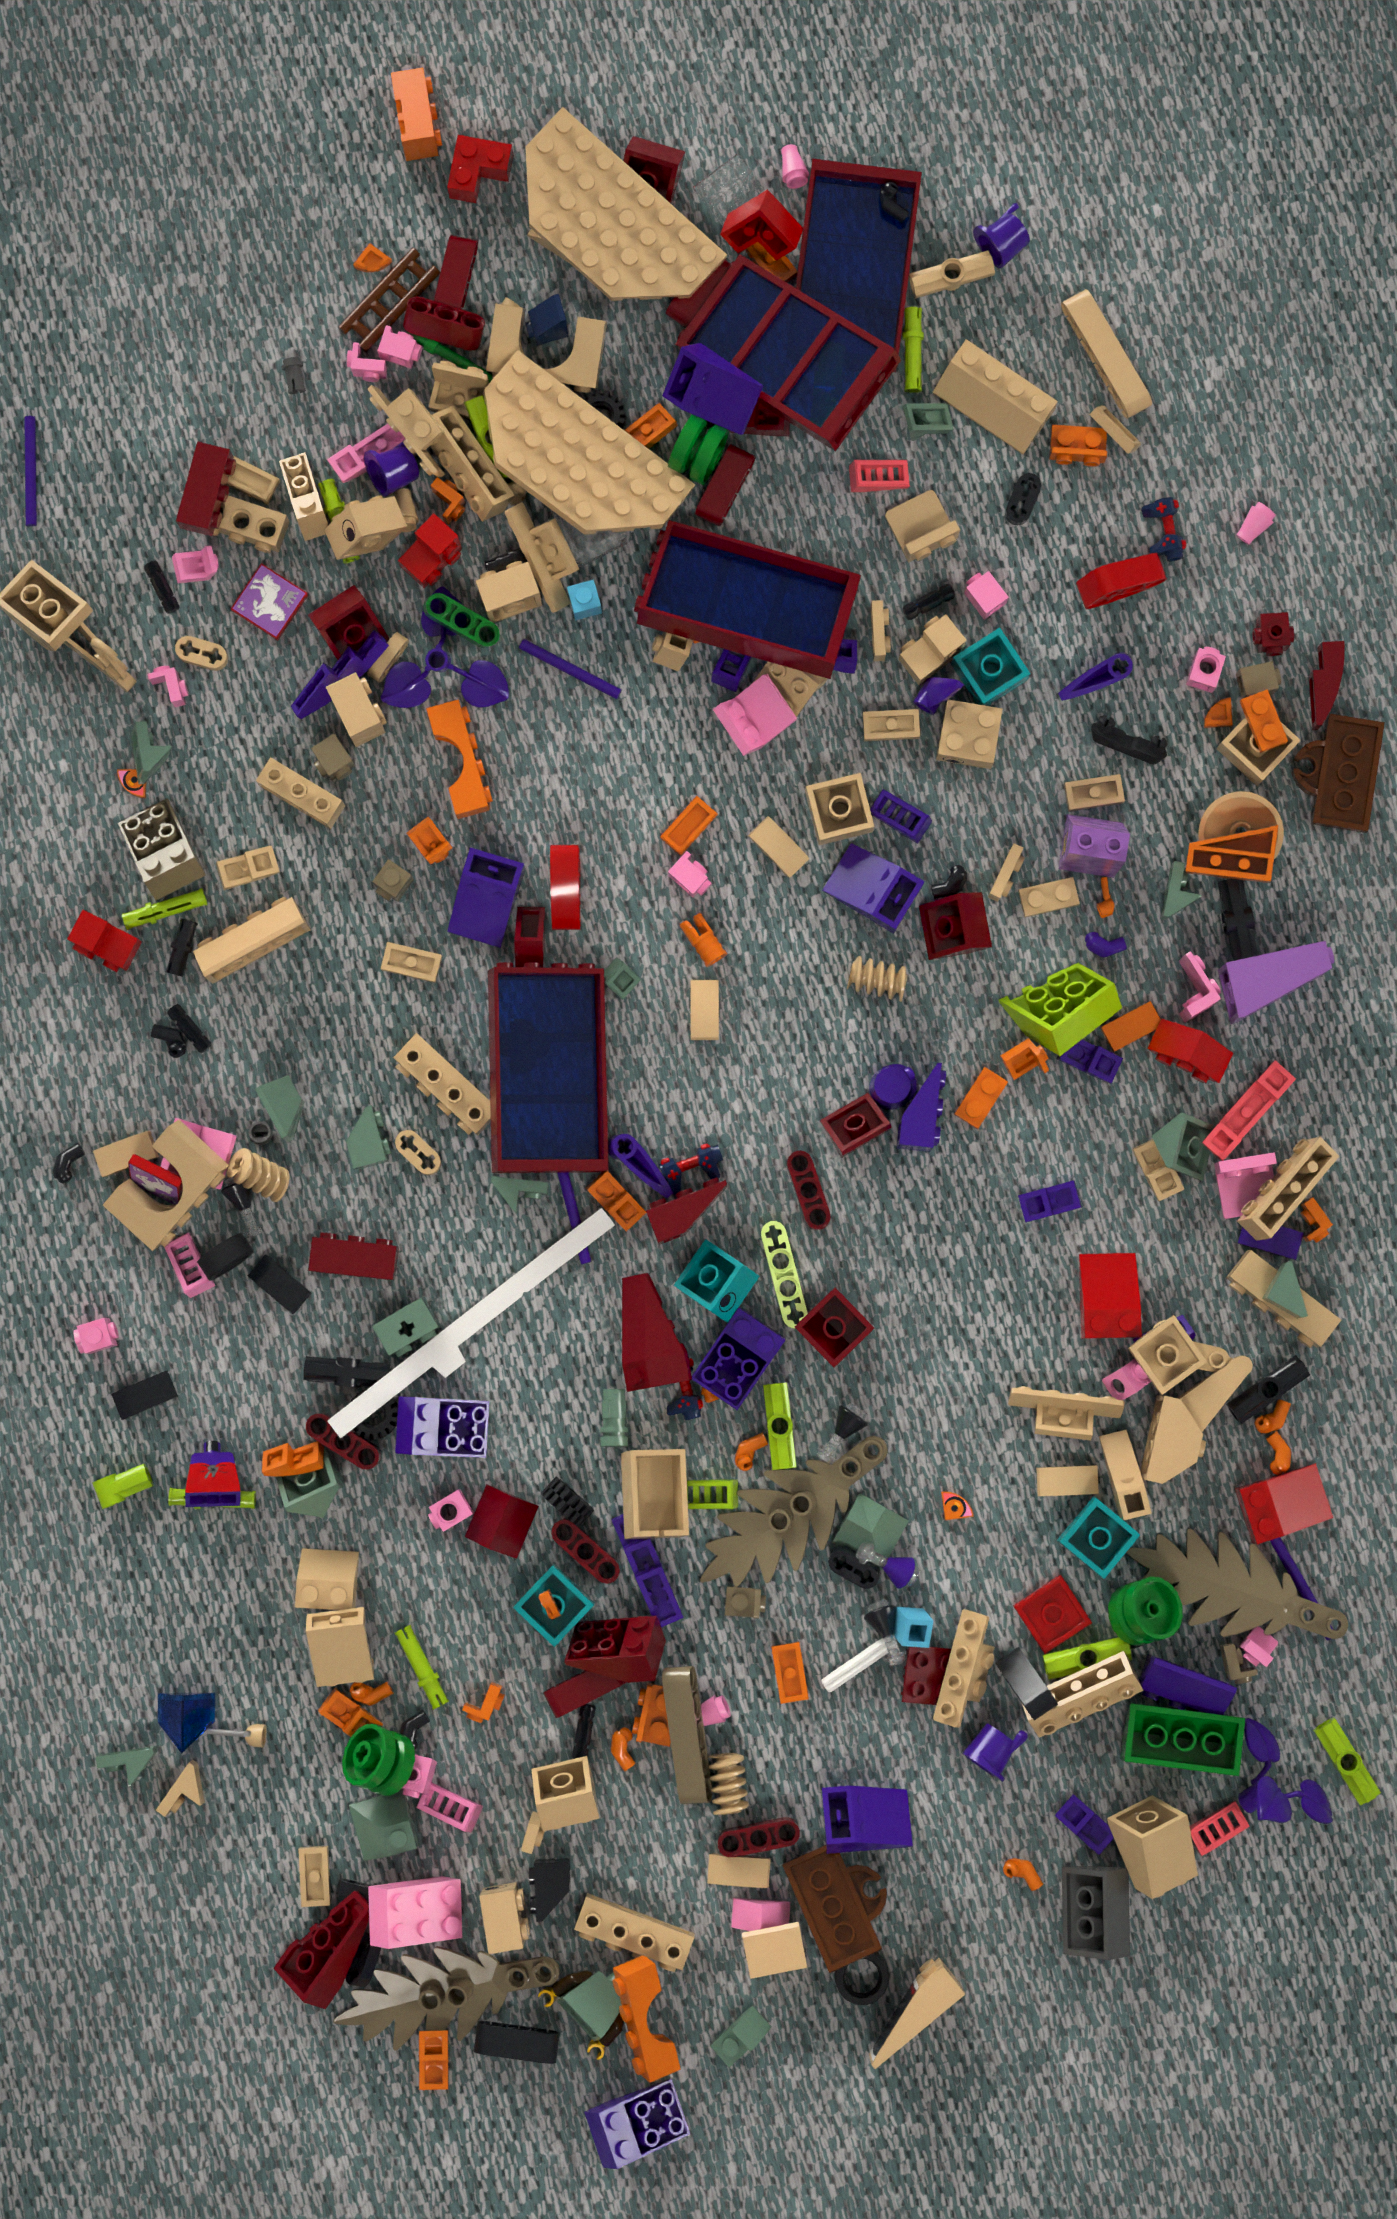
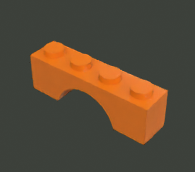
M458 699L426 708L435 740L445 741L454 745L463 756L462 773L458 780L448 788L457 819L489 811L488 803L493 802L489 786L483 787L480 776H484L485 771L482 760H476L473 750L478 749L474 732L468 734L466 723L471 722L467 706L461 707Z
M642 1955L613 1967L615 1975L613 1987L617 1995L620 1996L622 2005L619 2006V2012L627 2025L628 2032L625 2033L628 2045L633 2049L634 2058L632 2059V2065L636 2074L641 2075L651 2083L681 2070L675 2043L663 2034L650 2033L647 2025L649 2006L655 1996L662 1991L656 1964Z

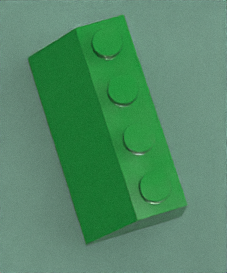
M1130 1703L1123 1729L1120 1759L1125 1762L1239 1776L1245 1718Z

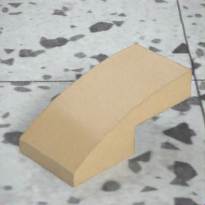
M769 816L748 835L766 856L770 857L789 878L810 859Z
M272 845L247 851L244 855L216 862L224 890L267 878L280 872Z
M691 980V1040H719V980Z
M145 1131L94 1150L93 1153L101 1176L108 1177L129 1168L128 1161L133 1154L148 1161L158 1158V1152L152 1147L154 1140L151 1132Z
M1153 1139L1132 1149L1158 1201L1184 1190L1177 1172L1167 1168Z
M1097 1465L1036 1468L1038 1496L1099 1494Z
M709 1854L707 1883L768 1888L771 1858L746 1855L726 1857L722 1854Z

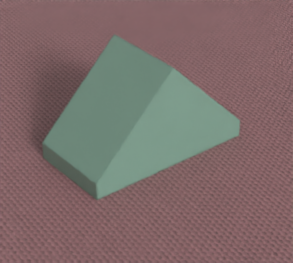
M1293 1262L1282 1263L1262 1299L1297 1319L1307 1317L1308 1314Z

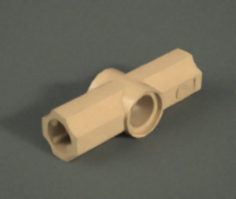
M989 251L960 259L949 258L940 265L910 273V287L915 299L943 290H956L963 284L994 276V263ZM954 270L958 273L959 277L950 279L945 275V272Z

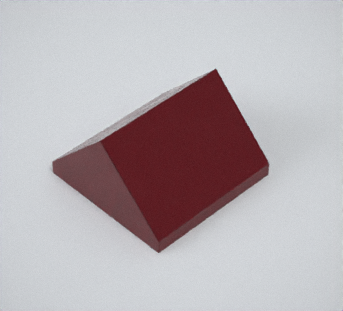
M869 1093L820 1120L841 1158L890 1131L892 1128L890 1122Z
M486 1484L465 1537L490 1550L517 1559L539 1506Z

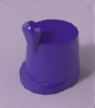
M1013 203L998 221L987 227L976 226L973 230L978 247L982 252L989 251L994 266L997 268H1003L1030 242L1025 226L1012 214L1020 208L1017 203Z
M403 441L391 450L381 453L369 450L364 454V463L371 482L379 494L384 497L410 484L419 477L417 462Z
M891 1064L882 1068L873 1075L869 1084V1093L879 1107L887 1110H895L904 1106L913 1098L917 1089L914 1071L910 1067H905L901 1064Z
M986 1723L962 1754L987 1773L1003 1782L1005 1780L1002 1775L1004 1768L1013 1752L1027 1740L1028 1735L1021 1730L1017 1733L1014 1740H1011L1005 1734Z

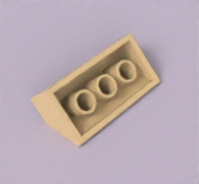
M967 339L950 361L933 391V394L1023 455L1055 411L1058 402Z
M282 897L271 904L272 908L264 913L259 910L246 918L248 921L242 925L237 926V924H233L222 931V936L214 940L210 937L201 941L197 945L198 949L194 950L193 953L204 977L213 984L310 931L311 929L292 897L289 899Z

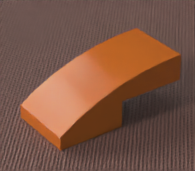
M608 1171L602 1172L585 1188L626 1232L646 1214V1211Z
M316 1441L294 1450L289 1443L263 1451L262 1473L264 1476H292L322 1469L324 1447L320 1442Z
M336 1687L318 1709L322 1716L340 1727L350 1737L358 1728L366 1724L383 1725L380 1720Z
M448 2030L419 2031V2090L448 2089Z

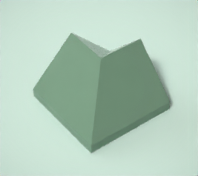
M289 1075L263 1084L255 1088L281 1138L289 1143L294 1140L305 1102L301 1099Z
M1179 1113L1153 1134L1152 1138L1167 1168L1203 1181L1211 1151L1201 1142L1215 1126L1186 1113Z
M324 1447L322 1469L299 1475L275 1476L284 1507L287 1512L324 1518L337 1491L343 1488L326 1447Z
M859 1493L832 1543L837 1546L850 1547L873 1560L882 1570V1561L890 1556L909 1520Z

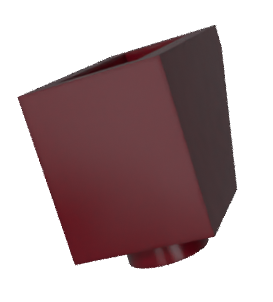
M517 907L514 938L515 967H524V963H541V968H543L545 907Z

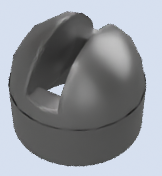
M257 1121L250 1126L249 1137L253 1143L262 1146L271 1140L272 1130L266 1122ZM254 1134H268L266 1137H254Z

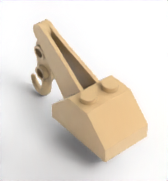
M33 560L1 591L0 608L45 649L56 651L64 643L107 675L124 691L128 692L136 684L137 681L126 671L128 669L126 665L117 658V653L101 639L97 638L83 623L93 612L89 604ZM76 629L91 644L96 652L94 657L69 638Z
M1165 1320L1158 1322L1156 1325H1154L1153 1328H1155ZM1194 1342L1207 1361L1199 1369L1213 1373L1178 1398L1164 1395L1156 1396L1140 1469L1142 1479L1163 1484L1197 1463L1198 1457H1203L1206 1441L1202 1440V1432L1251 1372L1253 1365L1248 1357L1237 1356L1231 1358L1220 1347Z

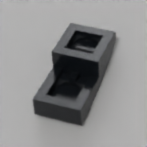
M266 1254L247 1275L293 1315L311 1295V1292Z
M168 1370L111 1394L121 1420L130 1418L178 1397Z

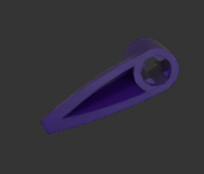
M1125 652L1114 653L1110 658L1097 664L1058 693L1061 700H1068L1094 692L1130 675L1133 668L1132 658ZM1120 658L1121 661L1126 660L1128 662V665L1125 666V672L1121 673L1119 669H1113L1112 666L1116 665L1115 659Z
M927 678L915 697L913 704L926 713L934 715L940 704L954 696L964 684L956 679Z
M618 1134L609 1138L608 1154L610 1157L620 1160L639 1179L662 1196L668 1198L673 1193L656 1164L634 1137L629 1134ZM618 1141L625 1142V1152H618Z

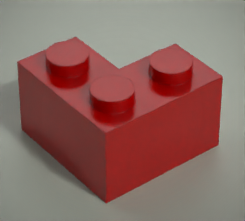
M458 135L447 185L449 198L477 203L482 177L509 182L514 157L512 144Z
M767 189L730 212L726 217L720 235L737 253L759 242L777 261L797 248L804 228Z
M434 513L415 532L417 539L415 543L398 559L400 567L423 588L428 584L433 586L442 576L441 571L447 564L450 566L455 564L460 558V551L462 550L458 535Z
M85 910L81 911L67 940L74 944L72 949L77 951V953L93 960L94 956L103 959L102 965L114 972H118L119 968L125 971L128 970L142 943L138 938Z
M1161 1019L1147 1048L1157 1055L1155 1060L1167 1066L1175 1063L1176 1067L1189 1073L1192 1072V1078L1205 1084L1208 1080L1220 1083L1233 1056V1052L1205 1032L1165 1019Z

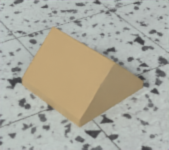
M799 1922L742 1933L750 1979L807 1968Z

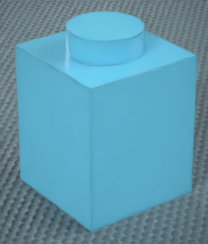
M594 579L567 587L575 621L602 613Z
M896 1607L894 1637L901 1646L929 1648L933 1627V1619L924 1608Z

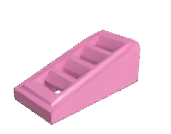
M189 1232L172 1240L165 1247L183 1291L188 1297L192 1298L215 1286L214 1281L208 1280L197 1263L202 1256ZM188 1245V1250L175 1255L174 1251ZM193 1256L194 1259L180 1265V1261ZM196 1266L198 1267V1270L187 1276L185 1275V1271ZM202 1276V1278L197 1280L196 1282L192 1284L189 1283Z
M431 1783L429 1795L422 1794L416 1808L464 1832L471 1833L483 1806ZM434 1791H436L439 1793V1795L436 1799L433 1808H431L428 1805L434 1794ZM446 1796L449 1800L442 1813L439 1810ZM458 1802L460 1804L454 1818L450 1817L455 1803ZM466 1807H468L469 1810L465 1816V1819L463 1822H461Z

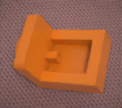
M437 477L430 486L432 493L450 505L442 515L444 522L449 525L452 520L457 521L463 515L465 501L464 497L458 493L459 489L448 479L443 482Z
M426 817L406 833L429 864L443 861L449 855L448 851L453 848L429 817Z
M1029 1038L1000 1055L1013 1080L1036 1066L1044 1074L1049 1071L1045 1062L1049 1058L1041 1045L1036 1047Z
M492 1682L481 1708L465 1703L462 1711L467 1712L466 1717L482 1723L483 1719L489 1721L493 1710H500L505 1694L500 1693L503 1686Z

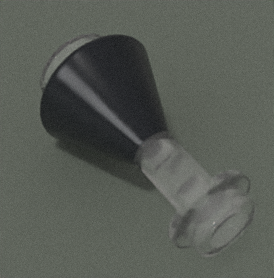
M234 1176L224 1180L225 1187L221 1190V1193L240 1211L246 1227L241 1233L245 1234L247 1239L262 1234L261 1228L263 1224H256L251 1210L252 1187L246 1189L243 1187V1183H234Z
M851 1402L846 1407L839 1406L835 1433L824 1449L817 1448L819 1449L817 1456L829 1464L833 1460L837 1461L833 1455L844 1439L868 1425L864 1421L868 1414Z
M881 1600L866 1607L868 1613L864 1616V1620L884 1639L889 1656L885 1658V1662H889L890 1666H896L905 1662L907 1652H900L894 1636L896 1606L889 1605L888 1600Z

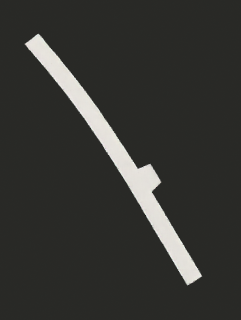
M602 1208L327 1422L338 1436L342 1438L431 1367L435 1368L446 1378L466 1362L458 1348L460 1344L521 1298L524 1292L530 1291L615 1226V1224Z

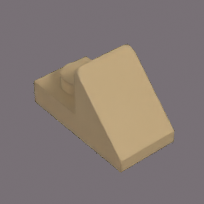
M192 1760L187 1764L157 1807L156 1811L164 1817L171 1811L176 1813L185 1801L181 1797L183 1794L199 1806L205 1803L199 1767L196 1761Z

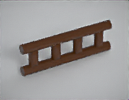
M413 247L338 326L345 335L351 329L363 338L360 342V347L365 353L380 339L386 325L392 326L406 311L407 301L412 297H419L440 274V271L434 265L428 271L422 268L415 261L420 256V253ZM407 269L419 279L409 291L397 282ZM388 289L401 299L390 311L378 301ZM370 309L382 319L372 331L359 321Z

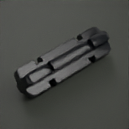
M155 560L144 565L146 574L151 578L150 582L158 598L162 601L161 604L166 613L170 614L177 611L179 604L175 596H173L174 594L164 574L161 573L162 570L158 562Z
M945 584L939 587V591L934 590L916 599L915 603L910 602L904 605L903 613L908 620H912L918 617L919 613L924 614L941 605L942 601L947 602L955 597L954 589L950 584Z
M179 1004L172 1006L167 1012L169 1017L174 1022H177L176 1025L188 1040L194 1042L193 1046L198 1052L203 1053L207 1051L212 1045L205 1035L202 1036L203 1032L188 1015H185V1010Z
M585 1704L580 1707L579 1716L581 1718L578 1719L574 1741L576 1746L573 1747V1759L584 1756L588 1757L589 1749L587 1745H590L593 1728L592 1718H594L596 1710L594 1705Z

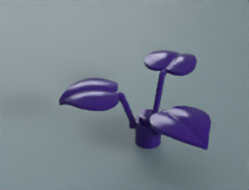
M443 586L432 593V595L435 593L444 594L462 604ZM433 599L430 603V609L435 614H442L444 605L440 600ZM422 611L421 624L423 630L431 637L441 635L440 641L436 648L431 649L427 653L425 658L427 666L424 673H421L419 666L412 662H400L394 665L387 674L381 695V701L394 707L412 708L419 706L431 694V685L424 679L431 670L441 673L450 669L466 677L462 682L461 692L464 699L475 707H489L506 701L509 698V687L502 671L489 661L477 660L473 662L469 673L452 665L450 655L442 650V647L446 640V635L456 636L457 634L429 619L424 611ZM457 613L454 619L455 624L459 628H464L467 623V616Z
M1245 1718L1244 1736L1250 1753L1258 1761L1264 1762L1265 1765L1256 1778L1251 1780L1252 1786L1238 1794L1241 1807L1248 1813H1253L1257 1810L1258 1820L1286 1823L1292 1817L1291 1805L1288 1799L1299 1797L1301 1798L1302 1809L1311 1819L1323 1824L1333 1822L1329 1800L1323 1789L1315 1781L1306 1779L1300 1783L1301 1791L1283 1794L1272 1778L1264 1776L1271 1768V1762L1276 1763L1280 1760L1279 1745L1273 1734L1265 1726L1253 1719Z

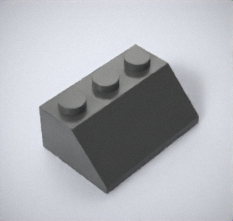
M1062 1866L1063 1954L1103 1960L1130 1956L1129 1873L1127 1868L1114 1866Z

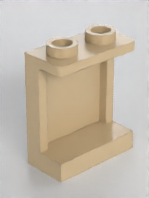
M364 1607L307 1614L306 1635L317 1687L336 1686L352 1682L362 1683L367 1680H374V1660L371 1658L367 1639Z

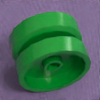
M692 414L685 423L674 445L667 467L681 474L685 473L690 467L689 478L704 486L722 456L729 436V430L715 424L706 433L708 427L707 420Z
M1147 1577L1118 1587L1111 1595L1108 1604V1616L1114 1632L1121 1640L1129 1645L1141 1646L1173 1636L1180 1628L1183 1609L1178 1592L1169 1582L1160 1577Z
M366 1724L356 1730L345 1747L342 1759L344 1776L354 1786L369 1789L371 1792L382 1796H391L402 1789L413 1771L415 1762L414 1746L411 1740L403 1734L389 1731L377 1724Z

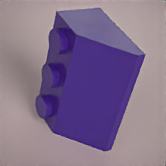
M1150 1654L1147 1655L1139 1678L1143 1689V1696L1157 1701L1159 1696L1170 1699L1169 1705L1175 1708L1185 1710L1186 1706L1197 1709V1712L1224 1715L1237 1690L1236 1687L1229 1683Z

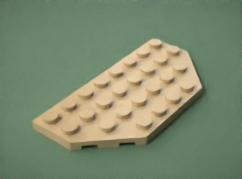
M564 107L525 146L529 227L611 301H622L623 299L639 298V300L662 299V297L690 298L727 258V254Z
M519 350L515 352L484 389L483 395L487 407V420L490 439L493 445L495 467L584 535L596 534V531L612 530V532L634 531L635 528L650 527V529H661L695 487L692 481L681 473L667 467L668 463Z

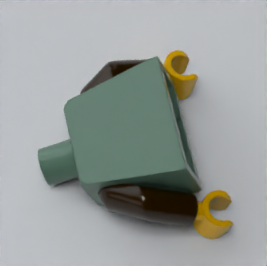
M584 1970L566 1975L554 1983L552 1987L544 1988L538 1994V1997L543 1993H548L551 1996V2001L546 2003L545 2007L551 2006L556 2001L557 1996L560 1997L557 2002L592 2039L588 2045L587 2052L589 2053L593 2047L600 2048L601 2051L596 2056V2059L600 2060L604 2056L605 2046H610L623 2030L624 2021L619 2012V2006L622 2004L620 1996L617 1995L613 1987L614 1971L606 1977L601 1971L592 1973Z

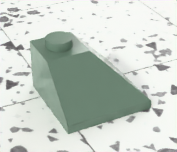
M403 1789L391 1796L380 1795L349 1804L364 1861L393 1856L417 1849L419 1846L407 1797L402 1795Z

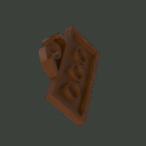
M1329 713L1324 740H1315L1305 744L1295 755L1294 761L1309 760L1313 765V772L1310 774L1303 773L1299 768L1292 770V777L1296 785L1304 793L1315 797L1311 824L1362 833L1368 832L1385 722Z
M826 1845L782 1865L829 1973L883 1950L871 1922L880 1916L886 1906L887 1889H880L875 1897H868L863 1892V1887L867 1882H878L882 1879L877 1872L868 1866L862 1865L846 1868L840 1853L827 1854Z

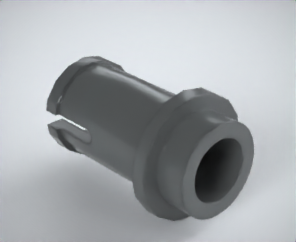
M299 357L284 359V365L281 368L286 374L288 393L298 394V390H300V393L305 392L306 388L301 371L303 362H300Z

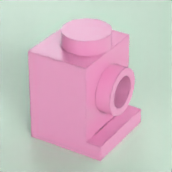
M386 325L377 351L382 360L412 368L413 362H418L420 359L422 345H418L410 334L405 332L395 334L392 327Z
M686 851L668 871V876L691 897H694L697 893L702 896L712 885L705 875L708 871L696 860L691 863V854Z

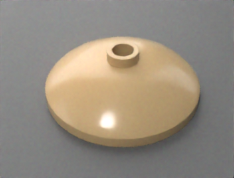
M1236 791L1219 797L1209 805L1201 818L1198 836L1199 841L1236 834L1235 831L1238 827H1244L1246 831H1253L1278 825L1275 859L1283 843L1284 829L1277 809L1266 798L1253 792Z

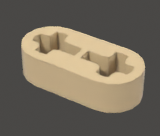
M398 632L387 642L389 644L387 649L367 672V675L378 683L384 680L409 644V639Z
M184 636L175 645L176 654L185 663L214 671L223 669L228 663L227 652L219 644L192 636ZM189 643H192V647L198 650L199 654L190 652L188 656H185V652L181 648L183 646L187 647ZM215 651H218L222 659L221 661L216 660L215 664H211V659L204 656V653L214 654Z
M404 1130L397 1135L395 1140L397 1150L417 1170L424 1175H433L439 1171L442 1163L440 1156L417 1133L412 1130ZM404 1136L407 1138L413 1136L415 1138L413 1144L418 1148L415 1153L408 1147L405 1150L402 1149L404 1143L401 1139ZM421 1152L428 1158L432 1155L435 1157L433 1160L435 1167L433 1169L429 1167L423 1169L421 1167L424 1164L423 1160L418 1157Z

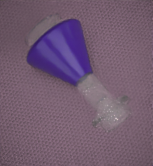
M870 1542L867 1544L862 1543L857 1550L856 1558L859 1559L861 1564H866L870 1561L882 1567L896 1588L911 1587L915 1583L919 1574V1568L915 1566V1560L912 1557H885L874 1551V1544Z

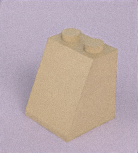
M1152 1795L1107 1818L1108 1825L1135 1889L1154 1899L1198 1876L1188 1815Z

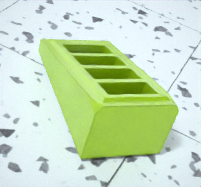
M738 1479L687 1480V1498L688 1486H693V1503H688V1509L738 1508ZM700 1486H704V1502L700 1503ZM711 1486H716V1502H712ZM723 1486H727V1502H723Z

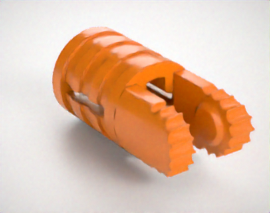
M698 913L693 917V921L701 936L698 935L695 928L687 920L680 923L679 926L691 945L695 947L705 966L709 967L724 958L727 952L719 943L718 938L715 937L714 932L702 914Z

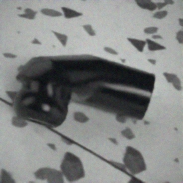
M887 182L879 193L881 208L885 213L902 224L909 211L897 204L896 193L899 191L898 186L893 182Z
M953 866L950 869V876L945 883L931 885L933 899L952 896L960 892L967 881V872L963 866Z
M158 1024L153 1025L151 1037L164 1040L169 1048L168 1053L171 1057L179 1058L185 1054L186 1043L179 1030Z
M79 1143L61 1152L56 1157L52 1173L54 1178L58 1179L62 1184L72 1179V1174L69 1171L71 1163L85 1155Z
M424 1710L419 1711L401 1724L400 1734L405 1735L411 1740L414 1750L418 1746L416 1741L417 1730L430 1722Z

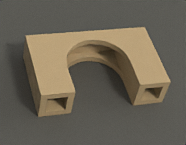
M495 303L486 371L493 372L492 378L498 374L517 350L524 354L521 338L526 308ZM578 317L574 345L570 356L561 365L544 370L562 384L575 385L574 391L589 393L591 388L597 389L607 321Z
M180 1120L169 1125L152 1145L158 1153L175 1167L181 1177L183 1192L178 1204L165 1205L153 1200L131 1179L120 1184L103 1204L111 1214L152 1251L160 1245L165 1248L176 1237L173 1231L178 1226L182 1228L192 1218L189 1212L194 1206L198 1209L208 1199L209 1196L206 1192L211 1187L215 1189L225 1179L226 1176L223 1172L229 1166Z

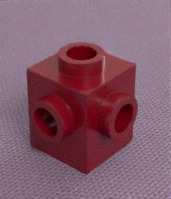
M1288 612L1264 613L1258 616L1256 628H1253L1252 632L1253 644L1258 645V653L1266 652V656H1279L1294 642V627L1289 626Z

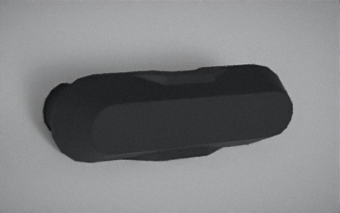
M1107 715L1100 716L1098 722L1093 723L1091 726L1093 740L1108 748L1149 764H1157L1167 756L1165 748L1168 742L1165 738L1159 740V736H1153L1151 741L1141 737L1129 736L1123 730L1114 727L1116 722L1112 717L1108 720Z

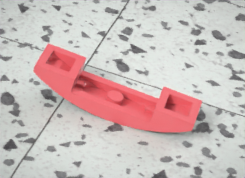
M1276 1060L1273 1061L1201 1143L1221 1161H1224L1296 1078Z

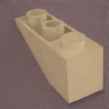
M306 453L280 460L279 463L304 540L307 541L326 535L324 529L329 524Z
M1127 1429L1099 1436L1119 1517L1122 1520H1128L1152 1514Z

